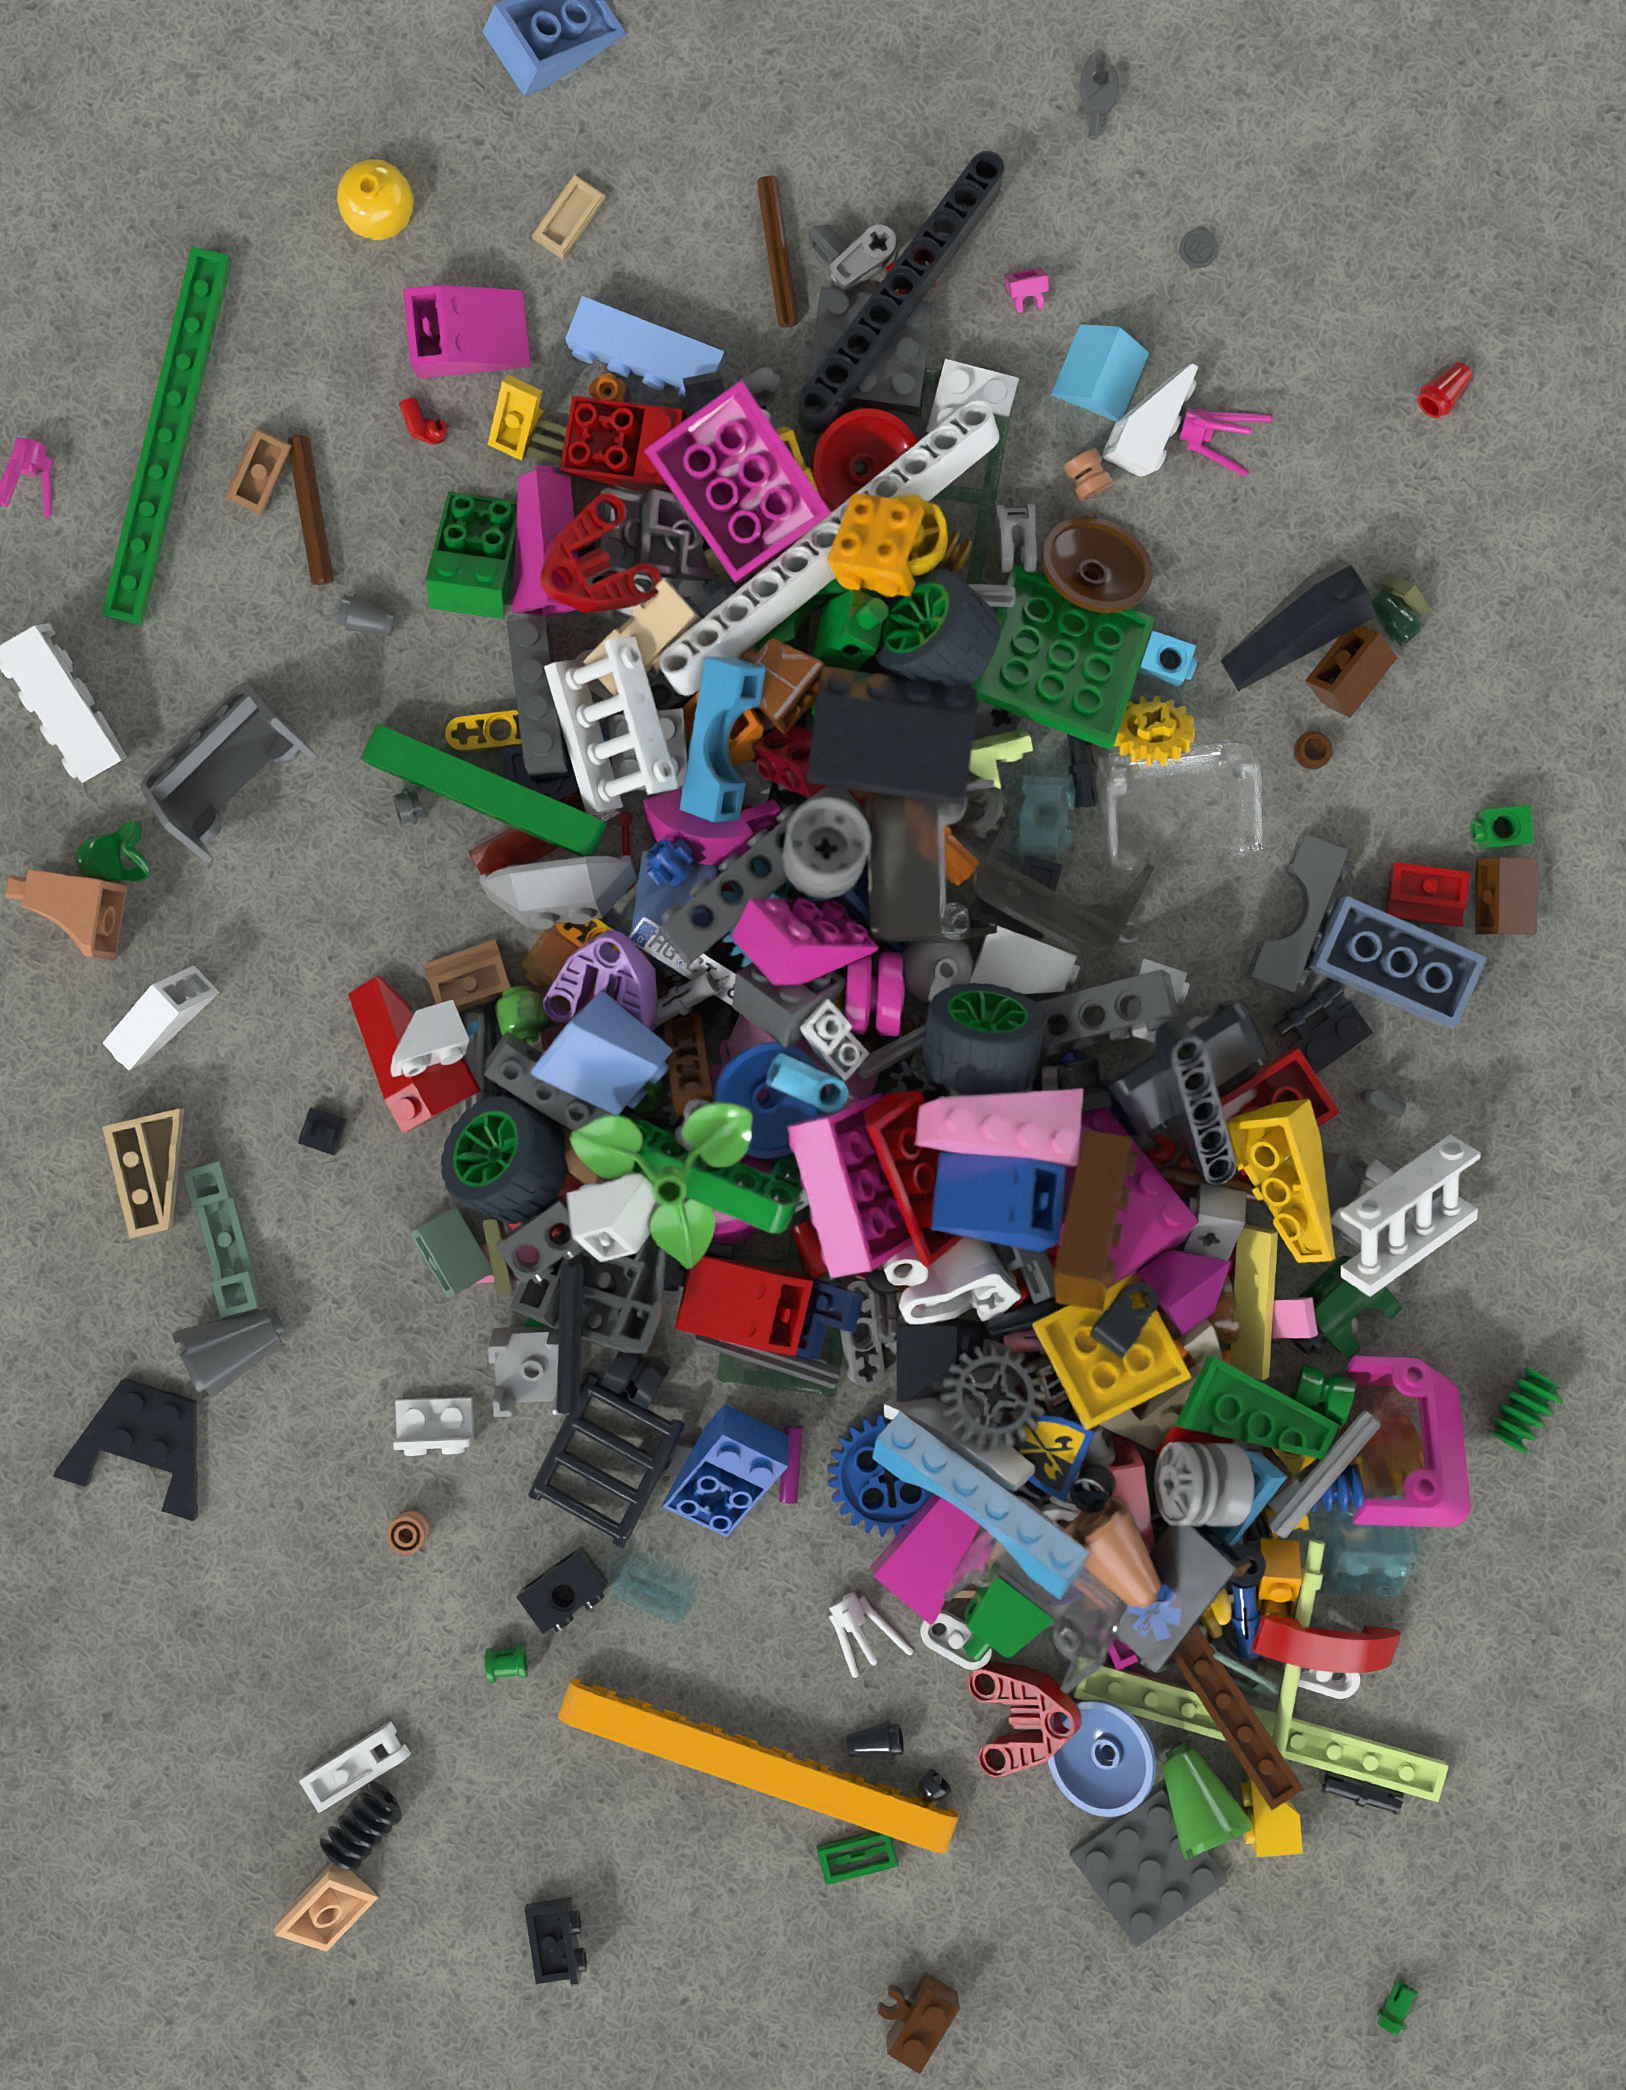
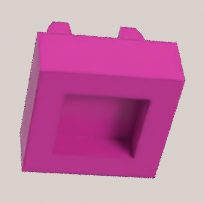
M1041 267L1004 274L1006 291L1013 298V304L1018 313H1023L1022 303L1027 296H1034L1037 309H1043L1044 297L1040 292L1049 291L1048 275Z

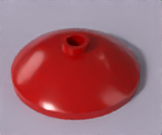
M857 409L837 417L824 429L813 450L811 473L819 496L831 513L918 443L910 428L898 417L879 409ZM860 460L864 465V470L860 475H857L854 471V465Z

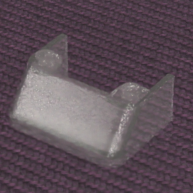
M1016 1497L1024 1504H1026L1028 1507H1030L1032 1510H1034L1036 1513H1038L1040 1516H1042L1044 1519H1046L1048 1522H1050L1052 1525H1054L1067 1536H1069L1064 1530V1528H1062L1059 1524L1053 1521L1050 1517H1048L1045 1513L1039 1510L1028 1500L1022 1497ZM984 1528L963 1555L942 1597L949 1602L970 1582L976 1586L986 1587L995 1581L998 1575L1005 1579L1057 1620L1052 1632L1054 1644L1064 1656L1072 1661L1060 1690L1066 1694L1102 1667L1127 1604L1085 1568H1083L1082 1572L1059 1600L1030 1578L1006 1548Z

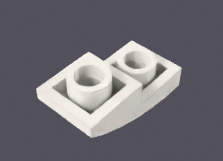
M824 999L800 1028L808 1043L834 1077L846 1082L870 1053L850 1032L853 1026L828 999Z

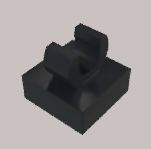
M310 1107L298 1144L330 1155H336L348 1119Z

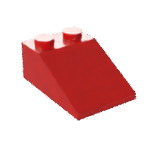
M1299 1048L1287 1049L1219 1097L1225 1121L1274 1103L1306 1099L1310 1100L1318 1127L1340 1114V1111ZM1244 1169L1239 1170L1242 1175L1247 1174Z

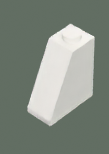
M990 924L976 958L974 971L969 983L994 984L995 986L1010 988L1023 995L1064 992L1066 986L1073 987L1080 966L1075 965L1077 955Z
M193 965L152 984L103 1044L110 1050L118 1062L123 1064L128 1070H131L153 1057L220 992Z

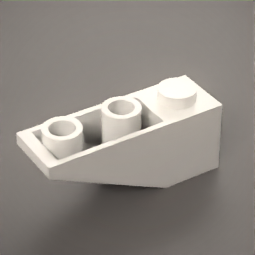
M1190 364L1176 371L1119 419L1114 425L1101 457L1140 477L1157 471L1166 457L1167 451L1164 450L1168 437L1176 432L1181 422L1179 411L1182 404L1190 398L1196 387L1194 376L1198 366Z

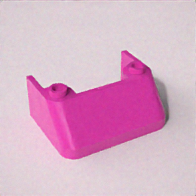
M1354 1356L1342 1375L1356 1379V1385L1395 1386L1402 1394L1409 1397H1417L1425 1470H1416L1406 1478L1403 1484L1404 1500L1366 1498L1352 1516L1353 1524L1456 1527L1460 1525L1471 1512V1498L1460 1398L1456 1384L1442 1373L1416 1358Z

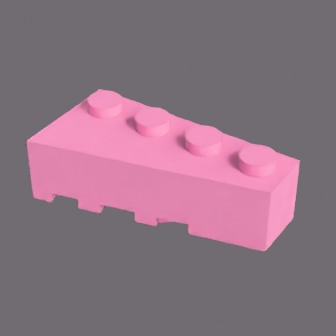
M1083 1089L941 1098L919 1106L916 1145L962 1154L1031 1158L1066 1166V1168L1076 1166L1079 1153Z

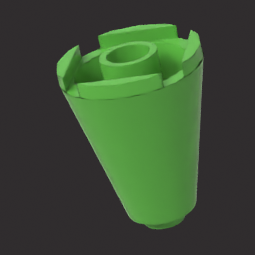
M1186 1744L1165 1753L1168 1760L1162 1763L1181 1853L1185 1860L1254 1829L1249 1817L1196 1748L1188 1750Z

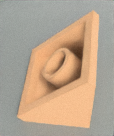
M331 1862L283 1912L273 1931L276 1936L327 1952L379 1897L353 1871L340 1868Z

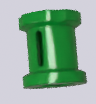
M525 1644L518 1645L515 1649L494 1651L493 1648H486L485 1670L489 1683H494L497 1678L528 1677Z

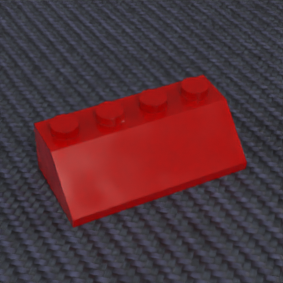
M921 1090L887 1093L863 1111L866 1126L923 1266H930L965 1237L931 1229L939 1153L945 1151L916 1145L919 1106L926 1104Z

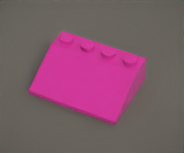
M742 381L645 449L653 464L736 585L765 566L831 515V512Z
M881 1093L847 1103L837 1112H822L788 1127L790 1147L797 1158L801 1172V1185L807 1193L811 1207V1220L815 1228H817L822 1245V1258L828 1266L831 1278L871 1271L914 1244L866 1126L863 1111L882 1098Z
M1107 1107L1093 1109L1081 1115L1078 1159L1085 1129L1130 1137ZM1133 1139L1132 1152L1138 1153L1135 1175H1128L1126 1187L1131 1188L1127 1212L1121 1211L1119 1223L1124 1224L1120 1248H1114L1112 1260H1116L1113 1283L1108 1284L1107 1290L1138 1271L1164 1250H1171L1182 1243L1199 1223ZM1077 1165L1066 1168L1060 1242Z

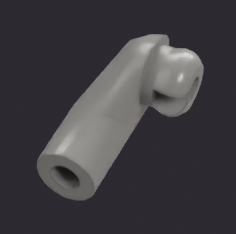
M766 367L756 370L741 380L753 399L764 390L767 393H775L781 384L780 376L773 373L771 368Z

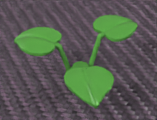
M727 1102L711 1103L696 1109L687 1118L683 1127L685 1140L694 1148L688 1154L681 1168L665 1166L659 1169L658 1172H654L645 1158L637 1154L642 1145V1134L636 1124L624 1116L607 1115L597 1118L575 1130L571 1134L570 1139L581 1161L601 1177L618 1180L623 1175L631 1174L634 1161L640 1164L647 1175L648 1181L654 1183L653 1194L656 1201L661 1204L656 1208L651 1217L650 1231L652 1237L661 1249L676 1258L687 1269H690L701 1259L710 1245L715 1229V1216L712 1208L692 1199H687L683 1202L686 1195V1175L689 1174V1169L699 1153L707 1164L715 1167H726L739 1161L747 1151L750 1142L752 1113L743 1106Z

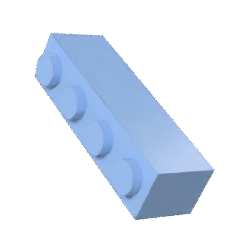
M584 296L581 297L565 338L568 348L573 350L572 355L575 358L590 364L593 363L594 359L608 364L607 369L622 377H628L629 373L635 374L643 378L642 382L646 386L658 391H663L665 387L679 392L678 397L686 402L682 378L716 371L721 373L726 362L725 353L720 349Z

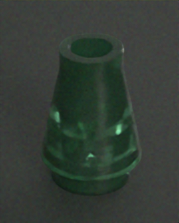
M1386 589L1372 599L1375 615L1391 642L1396 641L1402 647L1423 629L1424 624L1419 620L1421 616L1391 596Z

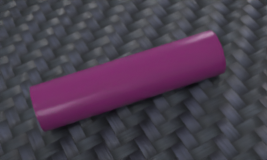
M785 1425L784 1434L788 1435V1467L781 1474L779 1502L796 1504L798 1503L803 1427L795 1426V1428H792L790 1425Z

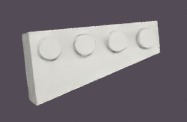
M50 623L35 625L0 645V669L8 679L13 677L20 687L21 691L18 692V696L29 712L35 711L43 724L40 726V730L46 740L52 746L57 744L64 755L61 761L66 771L72 778L78 777L81 783L124 760L127 756L100 711L93 714L90 706L95 703L85 683L79 678H72L70 672L73 671L71 665L73 663L67 652L58 645H53L50 637L56 634Z

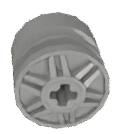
M822 798L812 800L796 811L789 822L782 856L785 874L795 888L808 896L829 898L839 896L854 886L862 873L864 862L869 852L871 838L867 821L858 809L843 800ZM819 850H825L827 857L830 858L828 860L822 859V854L818 853Z
M1172 1442L1166 1445L1157 1460L1155 1471V1495L1162 1517L1170 1525L1201 1526L1205 1523L1209 1526H1238L1244 1522L1251 1510L1254 1496V1476L1250 1460L1245 1451L1237 1444L1209 1443L1203 1446L1201 1443Z

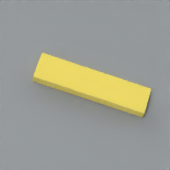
M1244 1224L1236 1246L1234 1296L1237 1309H1233L1232 1322L1239 1321V1338L1237 1342L1231 1343L1230 1365L1255 1379L1265 1380L1269 1378L1278 1231Z

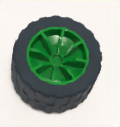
M932 569L921 576H914L915 586L911 597L896 594V596L886 599L885 604L888 607L889 613L888 617L883 620L879 645L872 656L893 677L921 680L931 685L939 684L966 688L970 684L972 685L980 674L986 670L996 652L997 642H999L1000 622L996 617V612L956 573L950 572L948 569Z
M968 983L945 988L939 991V994L934 995L929 1004L922 1051V1065L925 1067L927 1074L932 1076L937 1083L964 1095L984 1096L1020 1093L1023 1089L1031 1086L1032 1081L1036 1077L1046 1024L1044 1013L1037 1007L1038 1005L1034 1001L1028 999L1025 995L1003 986L1000 987L987 983Z
M494 1095L487 1097L485 1100H480L461 1115V1118L451 1128L448 1138H446L444 1151L441 1155V1175L445 1181V1187L449 1193L453 1194L456 1200L501 1223L517 1224L518 1222L530 1220L531 1217L545 1211V1208L555 1200L556 1195L565 1183L564 1180L569 1168L564 1156L566 1147L564 1144V1132L561 1131V1127L556 1122L516 1098L508 1095Z

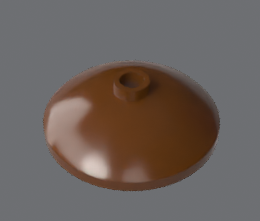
M1097 517L1067 519L1056 525L1049 532L1042 547L1041 561L1049 582L1063 597L1082 608L1104 613L1124 611L1138 604L1150 588L1153 568L1146 549L1133 534L1111 521Z

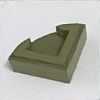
M1388 574L1380 583L1382 589L1390 598L1393 595L1403 598L1407 604L1405 610L1412 615L1422 617L1430 608L1414 583Z

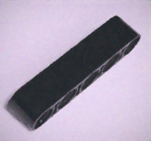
M1179 1018L1168 1019L1157 1028L1154 1037L1186 1154L1191 1164L1209 1184L1221 1185L1230 1180L1234 1175L1236 1161L1206 1048L1202 1040L1184 1021Z

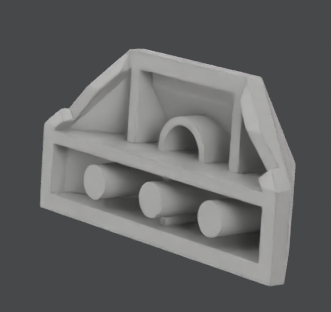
M630 855L618 856L617 858L610 856L571 858L511 866L496 870L491 874L480 875V883L492 902L527 928L534 927L536 929H547L554 924L568 922L585 924L592 919L603 918L637 880V872Z

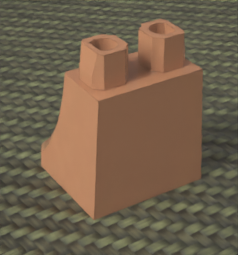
M30 869L27 871V877L9 874L6 888L7 898L23 900V908L35 911L60 926L74 940L84 956L110 960L116 958L127 891L126 885Z

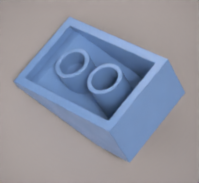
M504 0L494 5L482 31L524 97L549 87L626 36V32L605 0Z

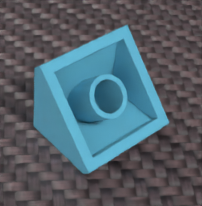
M1080 324L1051 395L1117 422L1126 412L1149 352L1121 327Z

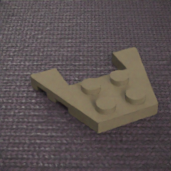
M1205 1318L1178 1338L1179 1342L1197 1362L1188 1370L1192 1378L1158 1394L1138 1411L1134 1412L1130 1408L1098 1425L1156 1451L1168 1432L1175 1426L1207 1355L1214 1356L1224 1362L1215 1329Z

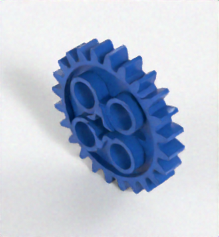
M877 1412L876 1423L871 1424L863 1416L862 1423L864 1428L859 1430L850 1424L849 1429L852 1435L850 1439L839 1435L838 1441L843 1449H831L830 1451L831 1456L838 1460V1463L827 1464V1470L837 1474V1476L828 1479L827 1482L828 1487L839 1488L831 1497L833 1502L844 1501L839 1508L840 1514L845 1515L851 1511L853 1512L850 1520L851 1525L855 1526L861 1520H864L865 1533H869L873 1526L876 1525L881 1537H884L887 1527H893L894 1533L897 1536L901 1531V1525L907 1524L933 1495V1492L920 1487L918 1494L914 1497H904L900 1494V1489L907 1482L900 1480L893 1474L896 1505L892 1507L889 1505L885 1478L881 1476L885 1472L884 1467L877 1461L870 1466H862L857 1462V1457L862 1451L871 1450L874 1452L877 1437L892 1421L890 1419V1421L884 1422L881 1412ZM869 1488H878L883 1492V1495L878 1502L868 1503L862 1499L864 1492Z

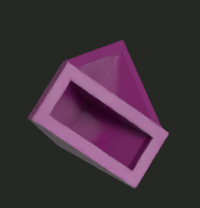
M1166 1249L1136 1271V1273L1144 1283L1151 1285L1155 1289L1159 1305L1179 1332L1184 1335L1214 1312L1231 1261Z

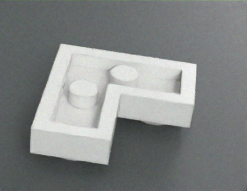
M945 359L926 432L933 431L964 404L973 400H983L990 405L993 414L1009 418L1019 378Z

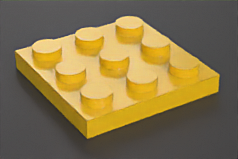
M1137 1273L1130 1275L1107 1290L1103 1311L1069 1305L1032 1324L1085 1430L1192 1378L1157 1310L1153 1312L1142 1328L1138 1339L1122 1359L1089 1336L1099 1317L1112 1304L1118 1293L1128 1285L1142 1282ZM1141 1293L1129 1296L1134 1301L1131 1306L1133 1309L1145 1306L1141 1302L1143 1296Z

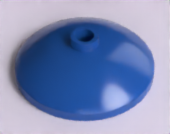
M779 1042L759 1043L738 1053L721 1072L714 1091L713 1103H733L751 1111L750 1142L745 1153L758 1158H778L791 1154L793 1151L789 1143L790 1134L788 1127L808 1117L824 1112L812 1104L766 1084L767 1071L779 1053L820 1070L806 1053L794 1046L785 1048ZM826 1085L820 1090V1100L827 1098ZM766 1089V1098L763 1101H758V1092Z

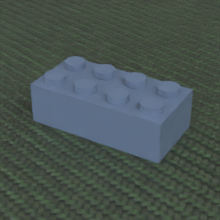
M1344 896L1336 899L1333 910L1322 930L1320 944L1316 952L1312 953L1307 967L1314 972L1437 1026L1457 1028L1487 957L1351 897Z

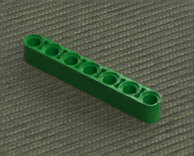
M375 725L360 757L362 761L375 768L580 857L594 855L607 827L606 823L587 813L382 725Z

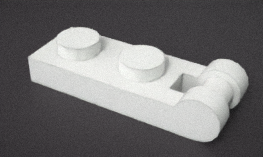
M391 1721L301 1777L299 1782L318 1813L382 1775L411 1755L406 1744L401 1745L395 1735L397 1730ZM382 1743L388 1754L380 1759L374 1748Z

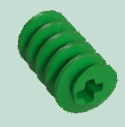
M1526 1366L1524 1372L1530 1378V1381L1517 1378L1515 1384L1522 1393L1508 1391L1507 1397L1513 1406L1500 1403L1498 1409L1504 1415V1419L1491 1416L1489 1420L1496 1430L1485 1429L1512 1449L1525 1454L1529 1450L1522 1440H1537V1436L1531 1430V1427L1535 1426L1542 1429L1546 1427V1424L1539 1415L1541 1413L1549 1416L1555 1414L1548 1402L1552 1401L1562 1404L1564 1401L1557 1392L1558 1388L1561 1389L1560 1387Z

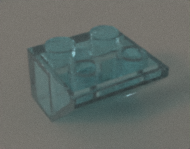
M1335 1512L1329 1529L1326 1592L1340 1593L1345 1596L1357 1594L1378 1595L1383 1598L1402 1596L1418 1558L1414 1526L1353 1524L1352 1516L1355 1513Z

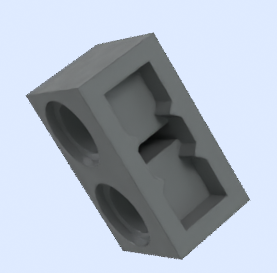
M562 1196L549 1204L541 1214L531 1217L530 1220L523 1222L500 1238L496 1244L498 1251L523 1284L531 1278L535 1283L539 1282L554 1270L551 1264L563 1256L566 1260H570L585 1249L572 1237V1234L568 1239L562 1241L554 1239L550 1234L549 1229L555 1223H565L571 1229L569 1206ZM531 1245L539 1251L540 1257L535 1262L527 1263L520 1259L518 1250L522 1246Z

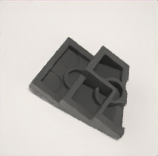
M609 488L601 491V494L612 493L618 496L626 509L623 522L611 532L596 540L595 549L602 547L604 553L608 552L611 558L608 560L612 566L609 570L624 572L638 564L646 563L657 568L662 578L693 581L714 580L713 568H709L702 548L704 541L701 532L675 494L655 489L643 496ZM600 503L599 517L605 522H613L615 519L613 508L607 503Z

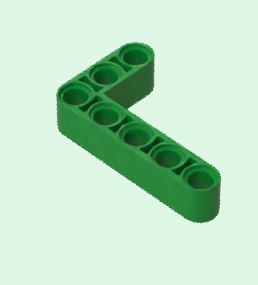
M630 1119L636 1124L642 1134V1145L637 1154L645 1158L654 1172H658L659 1169L665 1166H676L678 1168L683 1166L690 1151L684 1149L676 1142L674 1134L643 1121ZM794 1152L779 1157L771 1175L738 1161L726 1167L711 1166L703 1160L699 1153L689 1169V1174L686 1175L685 1197L762 1230L780 1233L788 1227L805 1190L801 1185V1172ZM634 1161L631 1173L642 1174L647 1179V1175L640 1164Z

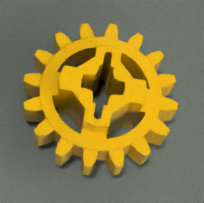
M1141 696L1137 705L1128 701L1113 746H1119V755L1121 756L1130 753L1132 763H1136L1139 759H1144L1146 766L1150 767L1153 760H1158L1162 766H1166L1167 758L1170 757L1175 761H1179L1181 752H1190L1191 743H1194V717L1186 715L1187 708L1185 706L1175 708V700L1173 699L1162 703L1160 696H1155L1153 702H1148L1144 696Z

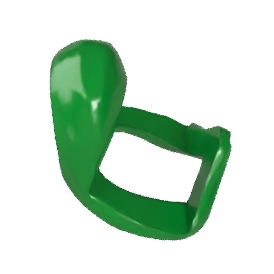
M127 822L115 833L95 836L79 845L75 852V861L80 871L91 879L103 881L125 880L141 882L147 879L150 875L148 862L135 848L142 834L140 822ZM121 845L124 855L131 859L137 867L133 869L125 868L120 857Z

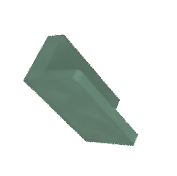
M452 1208L410 1233L447 1298L458 1294L492 1273L491 1265L457 1208Z

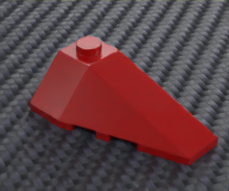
M380 975L348 994L383 1098L402 1133L433 1120L482 1091L464 1057L449 1065H442L440 1062L427 1066L423 1072L414 1076L407 1077L402 1074L393 1077L390 1071L393 1055L414 1016V1013L411 1011V1005Z

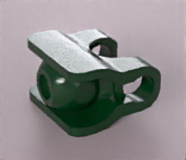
M1341 1256L1298 1298L1312 1297L1317 1328L1326 1336L1327 1341L1338 1352L1351 1359L1361 1350L1360 1344L1354 1338L1351 1330L1352 1321L1356 1314L1365 1308L1372 1307L1379 1309L1392 1320L1402 1310V1305L1385 1286L1369 1297L1341 1277V1266L1352 1258L1350 1256Z

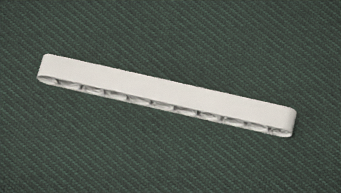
M973 400L964 404L857 493L891 499L897 496L916 495L920 496L921 500L929 501L998 443L1000 438L999 431L990 405L983 400ZM850 499L661 654L659 665L676 693L690 695L700 689L705 657H740L745 650L751 648L836 578L827 562V558Z

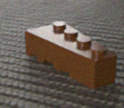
M1086 1129L1084 1131L1054 1270L1057 1303L1103 1311L1107 1286L1113 1283L1116 1260H1112L1114 1248H1120L1124 1224L1119 1223L1121 1211L1127 1212L1131 1188L1126 1187L1128 1175H1135L1138 1153L1132 1152V1137Z

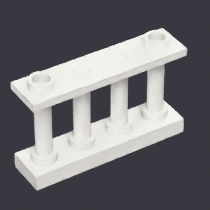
M635 637L605 641L604 644L608 657L584 667L582 666L581 659L554 662L544 666L584 807L589 815L622 808L620 794L644 785L648 795L678 788L674 767L670 760L642 662V655ZM613 672L619 695L593 704L587 682ZM624 710L630 732L604 742L598 719ZM635 748L641 770L615 779L609 757Z
M1450 1134L1341 1210V1217L1361 1230V1252L1341 1266V1277L1371 1297L1476 1221L1478 1208L1459 1197L1458 1190L1459 1173L1479 1160L1480 1152ZM1443 1185L1442 1195L1432 1201V1192ZM1416 1204V1213L1405 1220V1211ZM1389 1223V1232L1377 1240L1378 1231Z

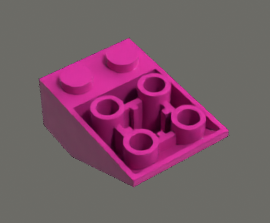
M451 285L403 289L410 363L419 379L531 367L523 290Z
M774 897L750 899L731 936L773 984H804L872 954L878 948L868 937L866 929L851 919L845 912L846 909L842 904L832 899H826L825 901H813L803 898L780 900Z

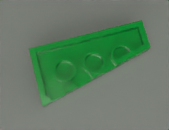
M1207 1355L1175 1426L1324 1460L1339 1424L1222 1360Z

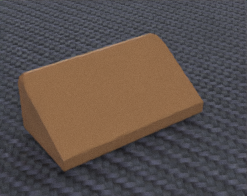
M255 428L225 498L262 515L292 445Z

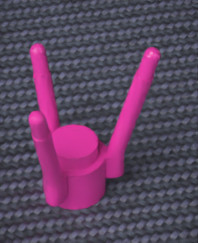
M1187 408L1179 439L1188 441L1186 449L1199 452L1242 476H1247L1249 473L1247 469L1203 445L1202 441L1210 442L1214 429L1248 435L1252 433L1251 427L1221 421L1271 422L1273 418L1271 415L1216 412L1199 408L1196 411Z
M16 438L8 466L0 482V505L3 507L9 505L20 474L35 477L37 471H41L44 516L47 518L51 516L50 471L53 459L45 457L47 447L44 444L27 438Z

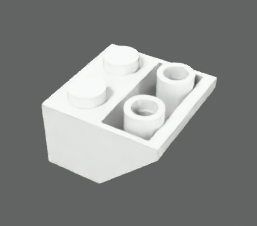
M631 1173L630 1175H623L621 1179L605 1184H586L579 1191L568 1193L572 1237L600 1262L637 1253L651 1233V1217L656 1208L661 1205L654 1197V1186L642 1174Z

